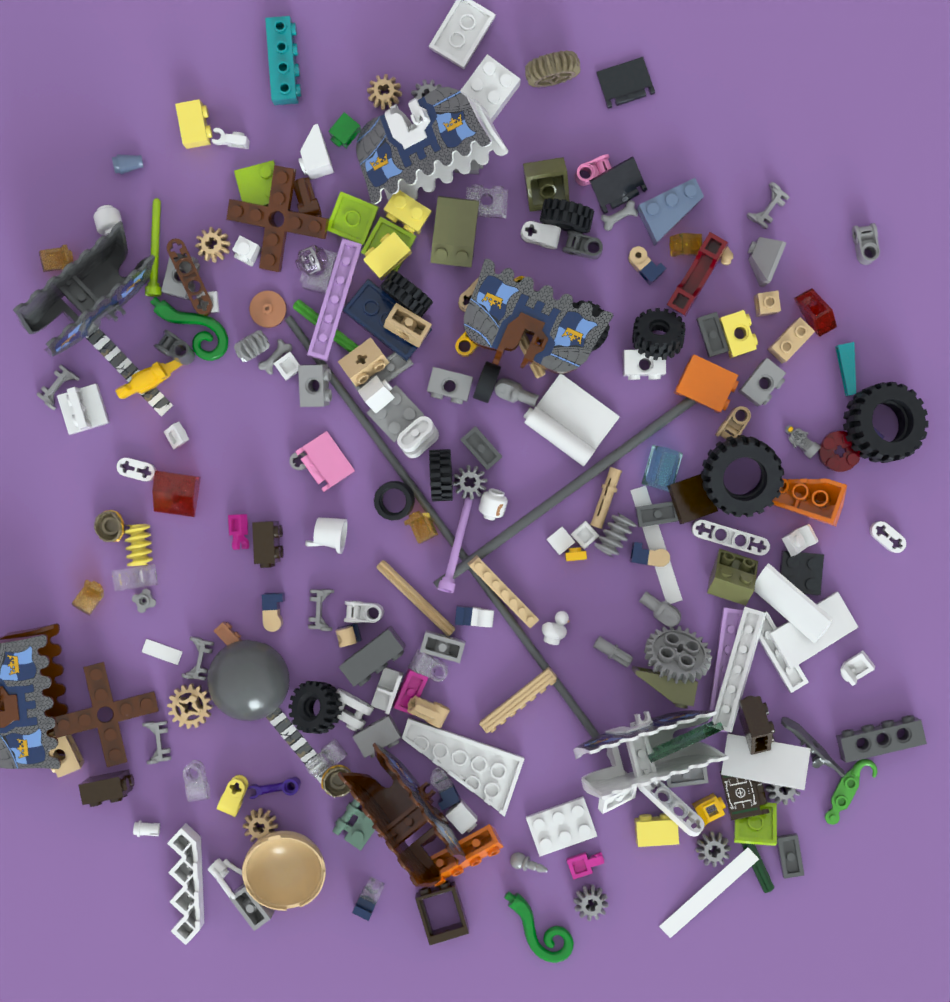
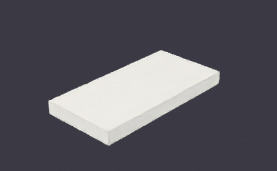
M834 592L817 603L822 610L833 618V621L826 632L815 643L789 621L768 633L789 669H793L858 628L839 592Z
M728 734L724 754L728 755L729 759L723 761L721 775L805 790L811 748L772 742L770 751L751 755L744 736Z

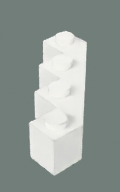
M187 823L167 843L182 857L168 873L183 886L170 900V903L184 915L175 924L171 932L185 945L198 933L204 924L201 836Z

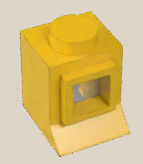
M714 793L692 803L697 814L703 819L705 826L725 815L723 809L726 806L722 798H717Z

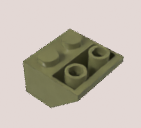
M719 548L709 577L707 593L746 606L755 590L758 561Z

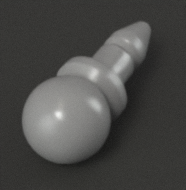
M520 852L514 853L510 858V863L515 869L523 868L526 871L529 868L537 872L548 871L545 866L530 861L529 856L525 857Z

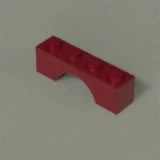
M709 232L690 269L668 301V307L684 316L688 314L728 246L727 241Z

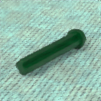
M741 843L744 850L749 848L759 858L752 865V869L763 892H771L774 889V885L755 844Z

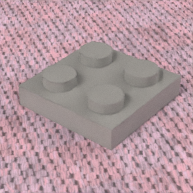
M397 385L391 390L395 397L377 413L372 409L367 412L394 443L403 430L417 418L424 416Z

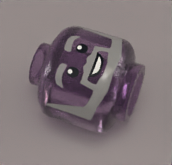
M311 245L298 252V259L295 262L300 272L303 271L306 275L310 276L323 271L326 263H328V258L322 247L319 248L316 245Z

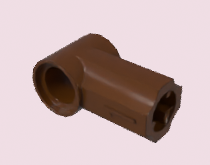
M310 178L296 179L294 191L298 200V211L300 213L322 216Z

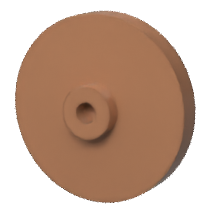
M262 291L253 297L249 311L253 321L259 326L272 328L278 326L284 320L287 306L284 299L278 293Z

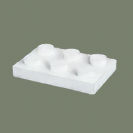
M456 0L431 41L429 49L465 69L495 19L496 14L473 0Z
M584 796L526 816L539 857L597 837Z

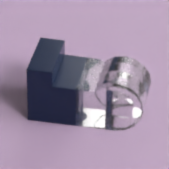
M442 768L434 769L430 776V782L433 787L437 788L441 796L438 804L441 810H444L460 802V796L448 773Z
M370 876L352 913L369 921L385 883Z

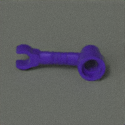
M291 777L277 784L264 786L252 784L247 789L254 788L256 790V795H251L250 799L277 791H283L286 795L291 796L298 792L301 782L299 778Z

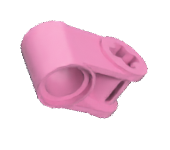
M609 154L581 164L575 173L577 184L587 186L590 184L589 180L611 169L608 160L610 158ZM587 171L590 174V178H582L580 172Z

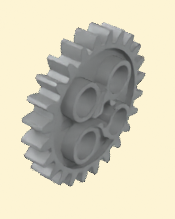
M678 626L677 630L673 627H670L669 630L662 627L661 631L656 629L655 633H651L649 639H647L644 653H646L645 660H649L648 666H654L653 672L659 671L660 678L665 675L667 676V681L673 678L676 684L679 680L686 684L688 679L694 683L695 678L701 680L702 675H706L711 665V649H707L708 643H701L703 637H695L696 632L690 634L689 628L682 631L681 627Z

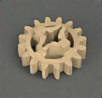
M193 683L188 688L184 684L181 686V690L178 688L174 690L176 696L171 695L169 697L173 702L167 704V707L172 708V711L168 714H174L173 722L180 721L179 727L186 724L187 729H190L193 724L197 728L200 726L199 721L204 724L206 722L205 717L211 716L208 710L212 709L213 705L208 704V702L212 699L205 696L208 693L207 690L201 691V685L195 689ZM185 693H192L188 698L181 697ZM199 698H201L203 706L200 704ZM189 702H192L193 709L191 710L188 709L189 706L187 704ZM193 714L199 715L196 719H189Z

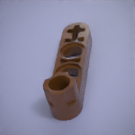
M171 239L167 244V252L188 297L198 314L208 316L211 314L213 303L182 240ZM174 243L178 246L182 245V248H180L182 256L187 254V257L181 258L177 262L174 260L178 258L175 251L171 252ZM182 262L190 263V272L182 273L179 269ZM191 281L199 282V291L191 292L188 288ZM203 292L205 293L204 296L196 298L195 300H193L192 298L193 296H199ZM201 301L209 303L206 306V311H203L202 308L198 309Z

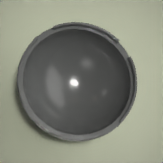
M241 640L224 647L212 660L207 675L209 694L217 708L227 716L242 721L259 720L271 715L283 703L289 690V671L284 659L274 648L257 641Z

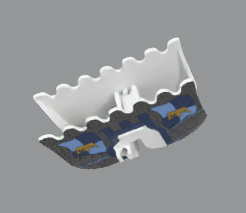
M450 87L435 89L421 99L414 98L409 101L408 105L412 112L410 116L414 124L399 110L396 104L391 106L384 115L373 118L365 124L359 133L356 143L357 158L367 185L371 204H377L381 201L383 189L388 201L399 190L416 200L418 198V188L422 187L428 193L433 192L436 187L435 180L437 178H440L443 183L448 184L453 180V170L458 169L461 174H468L471 170L470 163L472 160H476L480 165H486L489 161L490 151L493 150L499 156H504L508 153V149L497 133L486 109L465 93Z
M687 710L651 718L649 711H644L645 719L643 721L640 718V714H634L636 721L630 723V727L623 726L607 730L604 734L578 745L573 749L576 759L580 758L583 754H594L600 752L603 748H607V756L612 765L611 767L583 776L581 779L583 789L587 793L605 800L611 798L616 793H626L635 787H644L652 783L657 784L658 781H666L671 775L684 774L689 772L690 769L706 767L709 765L708 763L729 759L728 755L703 742H676L673 739L675 731L700 725L716 715L717 712ZM622 742H626L633 772L626 774L618 749Z

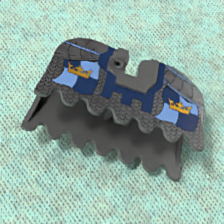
M120 221L111 229L107 236H101L91 249L84 250L77 260L70 262L63 268L60 275L50 278L44 288L34 291L27 302L20 303L13 311L17 315L21 326L29 334H35L43 330L62 313L67 316L71 323L63 329L58 337H53L46 343L47 348L44 350L53 357L93 334L100 327L101 319L104 316L108 320L112 318L115 322L118 321V317L115 316L116 311H120L124 316L126 311L122 306L133 298L149 279L155 256L152 254L149 257H145L127 277H121L118 270L126 259L128 248L123 223ZM65 296L82 314L78 316L61 298Z

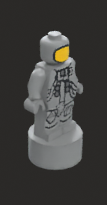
M791 425L786 426L785 432L791 434L788 439L793 444V447L799 446L805 452L804 454L811 459L821 446L806 437L809 434L808 432L802 431L800 428L794 431Z

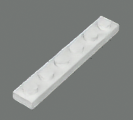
M744 607L715 711L717 714L713 716L710 725L712 727L727 732H732L740 700L742 699L765 619V612Z

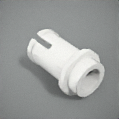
M141 820L134 823L133 834L137 835V837H140V835L159 837L160 823H142Z

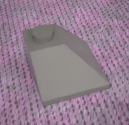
M759 237L755 242H751L747 252L750 253L748 260L759 286L764 287L771 282L786 242Z

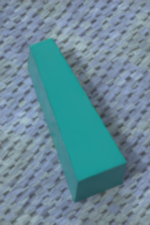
M851 342L835 346L845 396L856 394L855 343Z

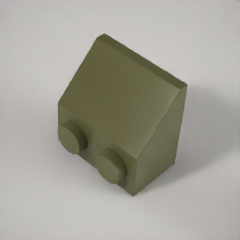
M564 157L523 163L530 212L542 210L543 202L548 198L564 199L570 202L568 175Z

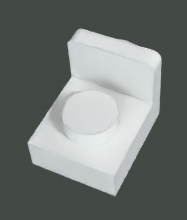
M810 524L797 528L782 538L791 557L818 542Z

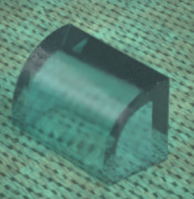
M652 445L641 484L669 492L667 485L675 483L683 453L666 447Z

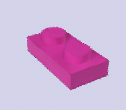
M408 669L392 705L393 708L410 714L407 711L408 703L414 696H421L428 676Z

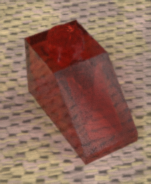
M813 288L794 298L806 322L819 337L837 327L833 309Z

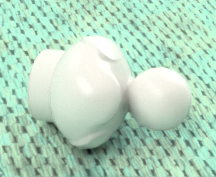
M565 611L556 613V623L547 622L542 625L544 642L559 645L560 640L566 636L567 629L564 625L569 622V616Z

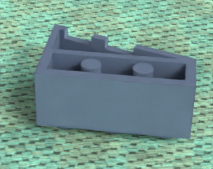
M696 178L639 204L637 211L654 246L704 197Z

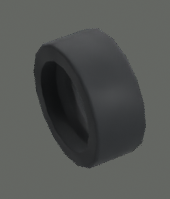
M488 361L485 362L473 395L474 399L489 403L501 366Z
M390 481L383 484L376 491L374 497V506L378 514L384 519L391 521L400 520L409 515L415 503L414 493L411 488L400 481ZM398 489L404 493L406 504L403 510L393 513L385 508L383 496L386 491Z

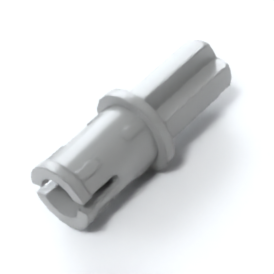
M601 636L597 638L593 645L594 648L606 654L608 659L612 658L625 667H628L633 660V657L619 649L617 644L614 646Z

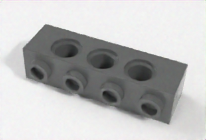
M907 715L901 717L902 720L896 722L894 720L882 721V725L879 726L870 724L862 726L861 730L857 731L853 729L843 730L840 735H836L841 759L848 763L925 745L927 742L922 721L914 717V715ZM904 728V735L898 738L897 731ZM880 733H884V740L878 743L877 736ZM864 738V745L857 747V740Z

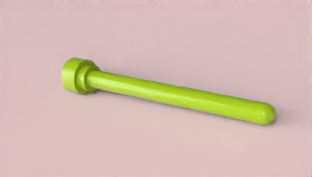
M155 198L152 204L151 255L153 254L155 259L151 269L150 280L147 286H145V296L161 297L162 288L160 283H158L161 201L158 198Z

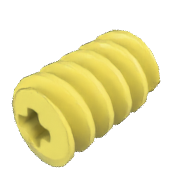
M124 525L130 527L124 533L131 536L125 539V542L131 543L125 549L132 551L131 554L126 555V558L132 559V562L127 563V566L149 565L147 563L152 561L153 558L147 556V554L151 553L152 549L146 548V546L152 544V542L145 540V538L151 536V533L145 532V530L150 528V525Z

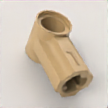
M414 696L408 703L407 711L424 719L427 723L441 728L450 709L434 701L432 703Z

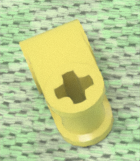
M236 775L229 781L217 805V810L233 817L237 816L249 784L245 776ZM236 783H239V790L236 789Z

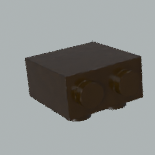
M279 521L252 522L254 564H260V568L273 567L275 563L281 562L280 558L284 557L283 545L280 546V537H283L282 525H279Z
M747 696L740 700L739 719L751 755L770 751L771 744L774 742V725L772 721H768V707L766 702L762 703L760 696Z
M129 769L92 776L80 783L78 786L82 805L89 804L90 807L101 805L106 800H110V803L123 800V797L128 796L127 794L133 789L135 784L134 777L130 774Z

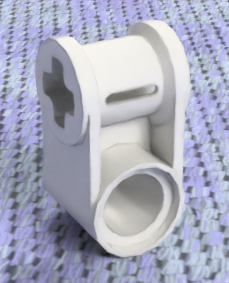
M529 221L521 229V238L527 243L549 249H557L561 228ZM529 228H533L532 231L534 233L532 236H528L527 230Z
M345 601L347 609L344 622L375 623L384 615V609L378 603ZM371 607L379 611L377 618H372L369 615Z

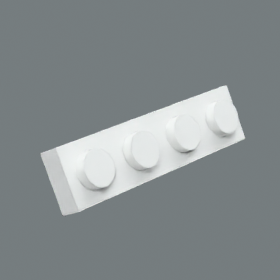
M765 611L766 615L759 641L788 691L792 693L809 682L799 665L793 669L787 667L768 634L777 627L768 612Z

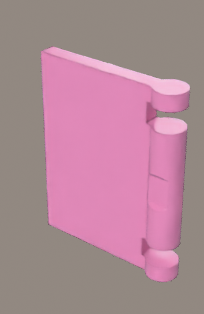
M327 431L295 451L297 455L305 451L307 455L301 458V461L318 485L323 481L327 482V485L322 488L323 492L355 472Z

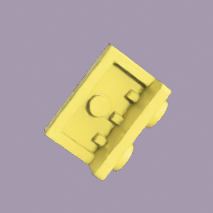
M401 190L392 195L384 208L387 214L386 218L393 223L397 221L402 223L404 230L412 234L415 232L418 235L432 213L430 209Z

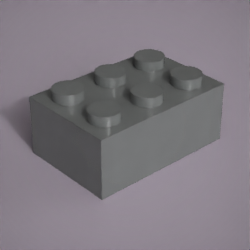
M390 626L346 659L339 668L353 687L357 684L361 687L372 677L370 674L374 671L378 674L388 665L387 661L392 659L394 662L401 657L406 645L393 627Z

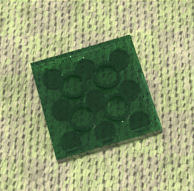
M711 721L652 748L654 752L649 754L648 758L653 763L724 730L721 722L714 724Z

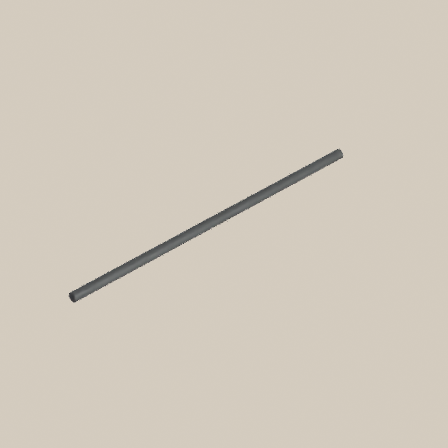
M685 398L457 564L453 579H456L471 568L467 563L476 555L482 560L697 402ZM445 574L433 582L437 589L439 581L445 577Z

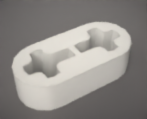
M122 458L117 463V471L126 477L141 481H152L157 475L155 466L147 462L132 458ZM129 461V465L135 467V470H127L125 472V468H122V465L127 464ZM148 466L151 475H147L145 478V474L139 472V468L146 469Z
M877 521L870 526V535L890 552L899 553L905 549V538L887 523ZM877 526H878V527H882V526H883L884 528H883L882 530H883V532L886 533L887 535H886V536H884V535H882V534H878V535H877V534H876V533H877L876 527H877ZM889 538H892L893 540L899 539L898 544L900 545V547L892 548L893 543L889 540Z

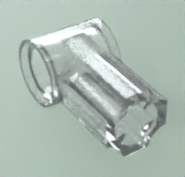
M333 739L321 749L320 753L310 759L305 764V767L311 776L316 779L332 765L338 764L348 754L338 741Z

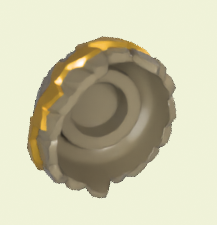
M107 510L96 517L94 530L103 541L117 542L124 535V521L121 514L117 511Z
M343 765L330 767L322 776V789L334 798L343 797L350 792L349 787L337 775L339 772H351L350 769Z

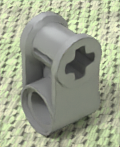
M871 223L870 226L864 227L853 226L852 237L855 243L857 260L863 265L871 264L880 254L876 224ZM865 249L871 251L872 258L865 256Z

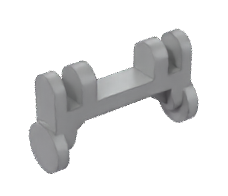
M774 182L769 184L772 191V200L766 209L757 214L748 213L746 215L751 221L759 224L764 229L768 228V225L763 222L764 220L768 223L773 221V218L768 214L777 203L781 207L784 206L785 202L780 197L785 200L790 198Z
M61 364L59 368L63 372L60 373L58 370L54 372L58 378L49 389L45 386L41 388L45 392L44 395L40 392L36 394L52 410L56 409L54 406V394L63 382L71 379L79 381L80 379Z
M310 589V593H317V597H310L309 601L317 602L316 617H309L308 620L315 622V625H308V628L332 631V627H328L322 618V602L330 593H334V590Z
M190 636L189 640L193 641L199 652L198 661L192 670L182 673L181 677L206 680L207 677L199 675V672L208 673L207 668L201 667L203 653H212L213 650L206 648L205 644L213 646L214 642Z
M167 721L142 723L143 727L147 726L156 735L157 750L153 757L146 761L147 764L171 760V756L163 757V754L170 753L171 751L170 748L162 749L160 735L161 733H167L168 728H160L159 726L166 725Z

